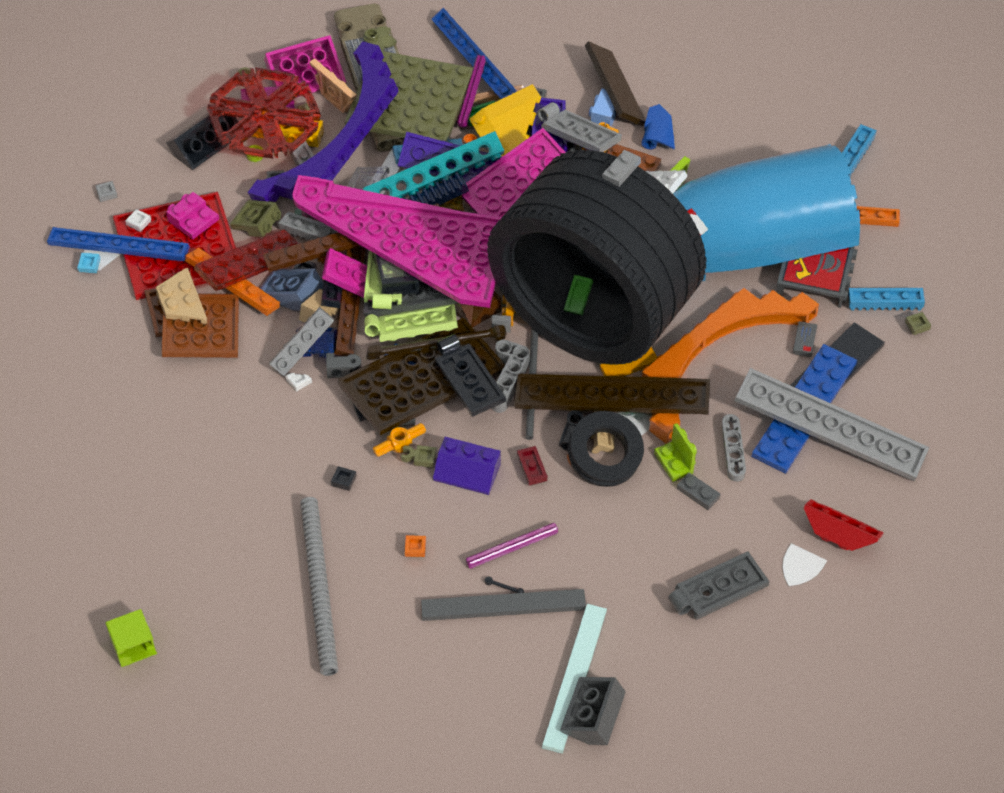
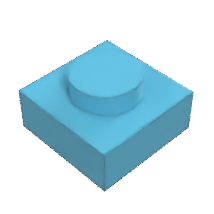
M81 253L77 267L78 271L97 273L101 259L100 255Z

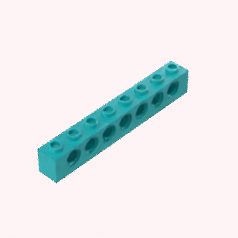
M496 131L366 186L363 190L379 194L381 191H388L389 196L404 198L411 194L416 196L417 191L419 192L423 188L428 190L430 185L435 187L436 182L439 183L442 179L447 181L449 176H455V173L462 176L473 167L476 169L483 167L485 162L492 160V162L499 160L504 153V149ZM481 148L487 149V150H488V154H487V155H482V154H480V153H479V149H481ZM469 155L472 161L465 162L462 157ZM448 162H452L455 164L456 167L454 169H448L446 167V164ZM436 169L439 175L431 176L429 171ZM419 176L423 181L417 184L413 181V178ZM402 183L406 186V189L399 191L396 186Z

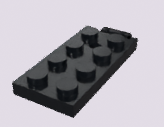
M455 334L437 341V346L442 356L436 358L435 363L472 417L506 402V396L470 344L461 347L459 339Z

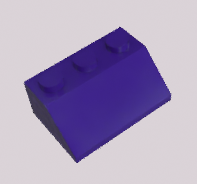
M444 437L438 452L433 481L489 495L501 465V451Z

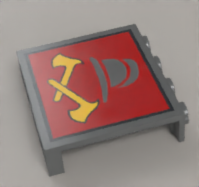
M854 246L782 262L776 292L783 296L784 289L787 287L839 298L838 308H841L842 302L847 301L848 291L845 288L850 287L852 277L848 275L849 273L853 274L855 263H852V260H856L858 249H854Z

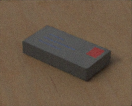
M799 321L793 354L807 357L812 356L817 324Z

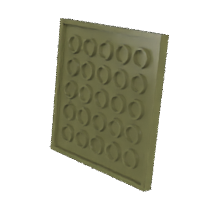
M382 51L384 56L382 61L387 63L391 72L389 78L394 79L399 92L370 129V132L405 138L406 132L448 142L462 106L473 68ZM363 79L356 93L357 97L353 101L351 108L348 112V115L346 117L345 125L351 118L358 104L361 95Z

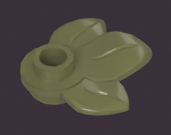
M389 27L370 28L363 35L365 42L379 45L381 51L397 43L389 35L391 32Z

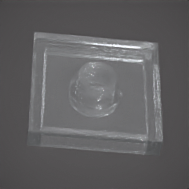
M388 166L357 167L347 187L363 190L364 187L387 178L390 170Z

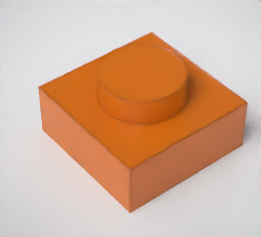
M406 535L405 557H425L426 536Z

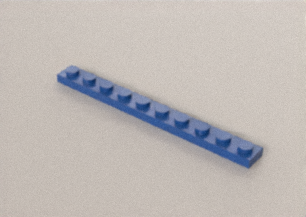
M442 8L432 18V21L472 66H474L478 55L485 56L486 62L481 77L500 99L517 92L514 86L447 10Z

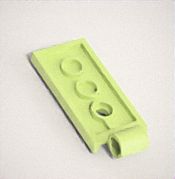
M369 250L364 302L373 300L372 308L391 309L392 302H398L401 305L402 294H381L373 254ZM380 257L384 278L404 276V270Z
M455 304L379 316V318L376 315L370 314L364 319L365 333L370 337L380 335V342L388 340L395 341L405 337L412 338L421 334H433L443 330L450 331L458 328Z

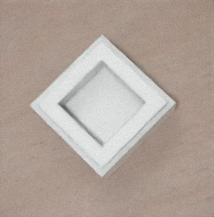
M136 209L125 220L126 225L141 232L151 222V216Z

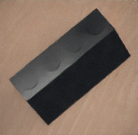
M225 103L211 110L167 141L166 144L175 158L191 170H194L243 135L245 131L228 104Z

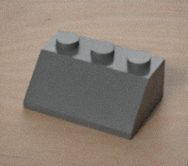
M579 677L560 731L588 745H608L626 693L616 677Z

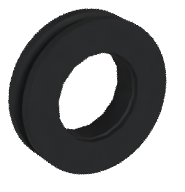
M611 411L594 412L582 418L575 426L568 442V457L575 472L585 481L602 487L617 486L629 480L636 472L644 455V443L638 428L625 416ZM599 432H606L616 436L624 447L625 456L623 460L612 466L595 462L587 450L588 438Z

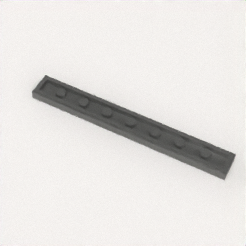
M584 589L421 600L423 621L586 609Z

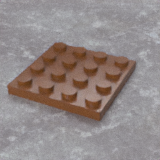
M198 294L207 317L206 324H202L201 320L190 319V322L180 319H166L163 312L162 357L238 358L239 297L235 294Z

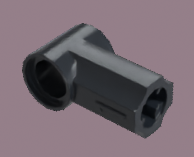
M574 410L567 415V422L559 442V446L568 451L569 438L577 423L573 422H579L584 418L583 413Z

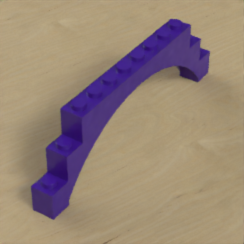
M362 41L353 53L358 65L362 68L363 83L358 104L345 127L324 149L304 163L277 176L264 180L257 179L248 191L251 200L276 202L280 196L293 200L292 194L298 175L333 181L399 92L394 79L389 78L391 72L387 63L382 61L384 56L379 45Z

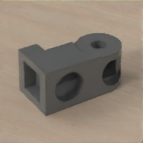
M326 353L327 378H342L362 368L361 358L358 355L351 354L347 357H334V353Z

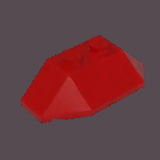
M812 499L804 506L814 533L824 541L838 544L844 550L853 551L877 543L884 534V532Z

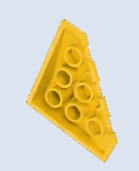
M532 84L482 108L470 118V121L480 137L496 131L504 149V153L501 155L503 157L529 138V135L526 133L529 125L533 126L536 116L533 110L535 104L540 103L541 96Z

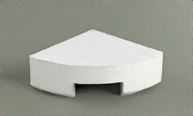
M290 373L285 376L286 381L296 392L312 383V378L306 374Z

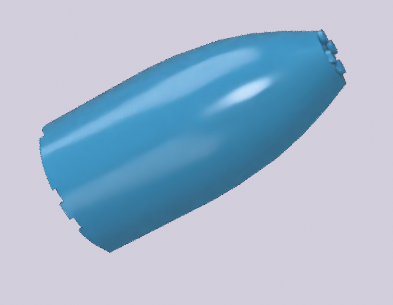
M829 144L740 163L689 181L678 187L673 193L688 211L692 208L708 228L701 235L707 261L705 273L773 265L859 245L860 213L855 199H857L855 185H851L849 176L851 172L841 151L835 145L831 146Z

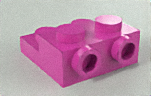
M194 192L184 194L179 203L176 205L171 204L167 209L168 221L191 239L196 238L219 220V215L206 206V201Z

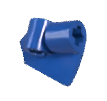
M660 104L649 107L641 142L642 146L652 150L656 148L657 143H661L674 150L675 143L671 115Z

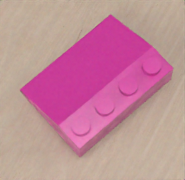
M330 35L265 53L264 62L274 87L293 85L294 98L320 91L315 79V75L318 73L315 68L310 66V61L316 59L326 69L333 72L340 81L345 82V84L347 83Z

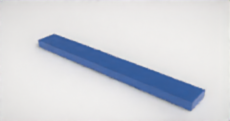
M57 227L52 228L47 239L48 245L176 261H185L190 248L189 243Z

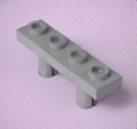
M319 307L294 336L283 345L282 349L269 364L285 376L334 322V318Z

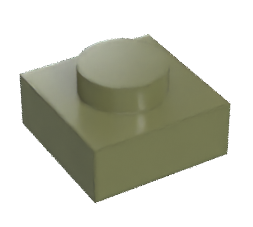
M923 312L908 316L905 319V323L913 335L931 329V324Z

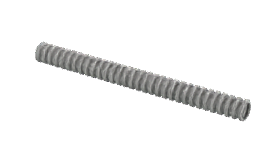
M306 497L301 500L300 505L316 642L318 645V659L320 662L319 667L322 675L331 676L339 670L319 507L316 498Z

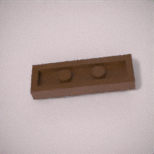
M156 289L144 290L155 337H162L163 309Z

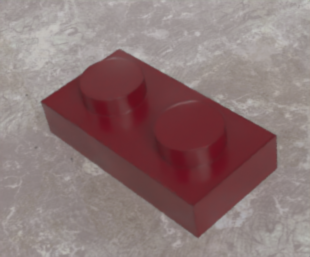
M536 446L517 450V456L528 485L548 481V476Z

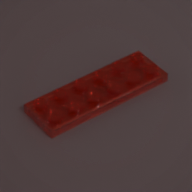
M284 229L195 264L194 270L215 291H219L268 271L263 254L300 243Z

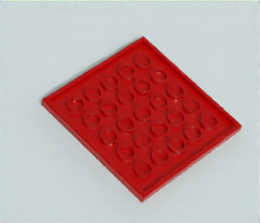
M218 191L200 195L206 201V206L219 215V220L194 239H191L168 221V207L171 204L176 205L181 200L139 210L151 216V222L141 232L126 225L125 220L134 211L113 216L117 235L189 243L190 248L187 254L200 248L237 274H244ZM123 254L136 300L145 298L144 290L156 289L157 286L185 268H188L194 286L214 282L213 279L186 261Z

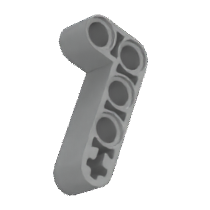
M500 340L495 345V354L505 364L496 383L506 396V402L491 408L498 413L504 412L508 408L516 393L518 374H525L530 362L529 349L526 346L508 340Z

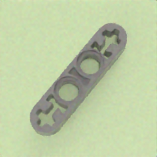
M728 414L722 419L727 475L730 480L738 482L744 479L746 472L740 420L736 415ZM728 422H732L733 430H730ZM735 437L738 441L732 443L728 441V438ZM733 452L738 453L740 457L734 459L729 454ZM735 465H738L737 469L739 474H736V472L734 471Z

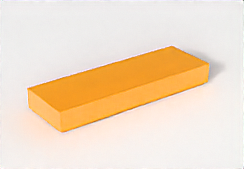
M651 347L637 361L618 365L600 364V370L604 376H626L644 369L647 365H651L656 360L657 355Z

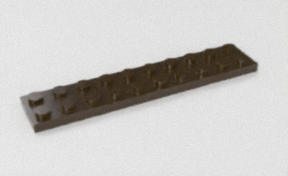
M518 374L515 409L709 415L710 379Z

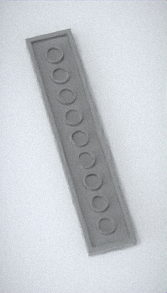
M752 368L749 369L735 398V402L912 481H915L929 449L928 446Z

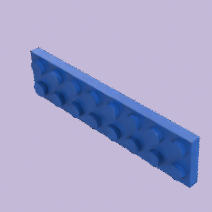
M823 344L795 388L832 403L856 366L857 360ZM774 419L755 447L751 457L786 474L811 435Z

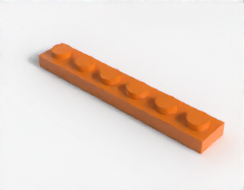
M200 248L186 255V262L266 316L279 308L280 302Z

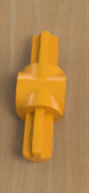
M419 423L409 429L402 427L394 428L390 435L387 436L386 441L373 447L374 454L380 457L391 450L398 453L403 452V446H409L412 444V439L426 432L425 426Z

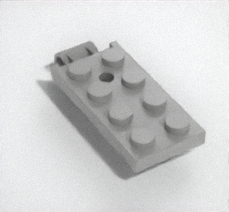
M554 102L538 110V117L544 122L542 128L553 135H557L588 150L604 152L622 140V134L570 111L563 110L560 112L558 105Z

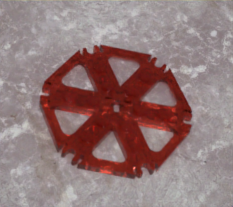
M255 67V71L253 68H250V74H246L242 70L241 76L237 72L211 94L210 103L213 104L207 105V112L219 143L221 142L223 146L226 143H230L228 150H232L235 153L273 159L272 153H274L275 158H278V152H283L284 156H287V150L290 154L317 131L319 122L314 121H320L321 117L309 84H306L305 80L298 83L299 76H295L293 73ZM269 79L281 81L283 84L271 95L267 96L261 81ZM236 86H242L249 101L225 97V95ZM303 96L307 101L310 111L286 106L296 97ZM226 115L242 119L230 130L224 132L218 117ZM280 125L302 128L304 133L293 142L288 143L284 138ZM261 129L268 147L264 150L245 147L243 143Z

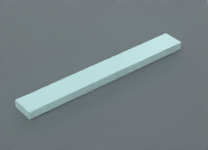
M590 604L586 606L542 749L561 754L564 752L569 735L562 733L560 729L579 677H587L607 613L606 608Z

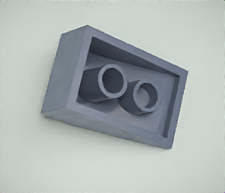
M279 269L271 272L260 289L278 300L280 306L291 310H300L302 303L319 289H323V281L316 269Z

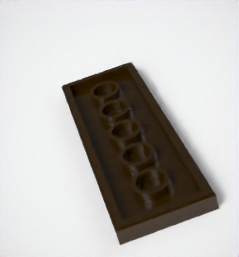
M588 41L585 44V48L618 116L643 126L646 120L613 52Z

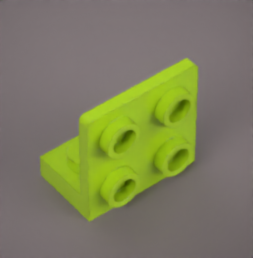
M678 423L673 424L672 442L654 449L655 456L672 482L684 478L689 472L693 474L694 465L696 464L695 456L697 454V449L688 440L686 431L683 428L681 429Z

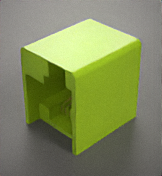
M141 609L105 623L121 667L157 654L153 636Z

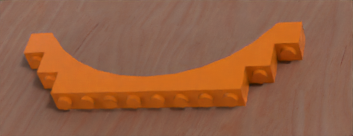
M743 288L739 292H735L726 303L723 302L714 313L711 312L702 323L696 324L691 332L684 334L679 342L672 344L663 355L660 354L651 365H647L642 371V377L681 378L691 361L704 348L717 339L737 330L757 325H798L799 321L809 323L817 316L819 304L803 292L788 301L774 290L764 294L759 299ZM654 413L649 420V431L665 444L672 440L673 424L678 423L680 426L679 414Z

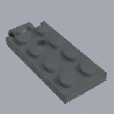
M749 551L678 583L675 586V591L668 596V599L679 615H684L693 609L695 612L694 618L697 620L769 586L770 581ZM707 591L710 593V595L705 596L702 593Z

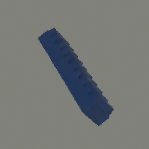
M455 173L454 178L449 176L447 181L442 179L441 184L436 182L435 187L430 185L428 190L423 188L422 193L417 191L416 196L411 194L407 200L430 205H441L469 192V189L461 174Z

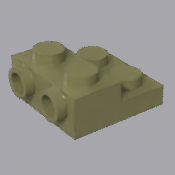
M248 200L232 220L230 226L234 230L247 231L249 236L264 237L267 233L271 232L272 225L280 220L281 211L276 202Z

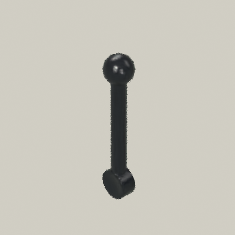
M490 576L485 578L486 585L493 584L516 593H524L522 588L517 589L494 581Z

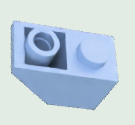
M602 88L599 95L595 96L594 107H590L589 117H591L592 122L597 124L605 122V125L607 123L611 127L616 117V110L606 90Z

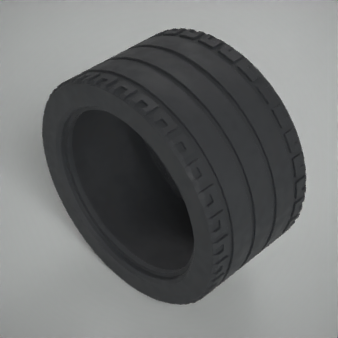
M594 150L568 151L555 157L492 228L487 242L490 268L499 289L512 308L545 339L559 348L588 361L610 365L631 363L642 358L700 286L704 279L707 262L704 244L696 224L685 207L669 189L648 172L637 167L618 187L602 178V174L614 162L617 156ZM574 275L593 280L583 316L564 311Z

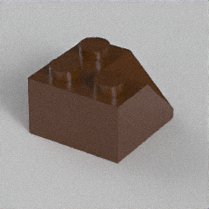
M494 291L490 308L456 303V313L461 318L464 317L473 328L501 311V297Z

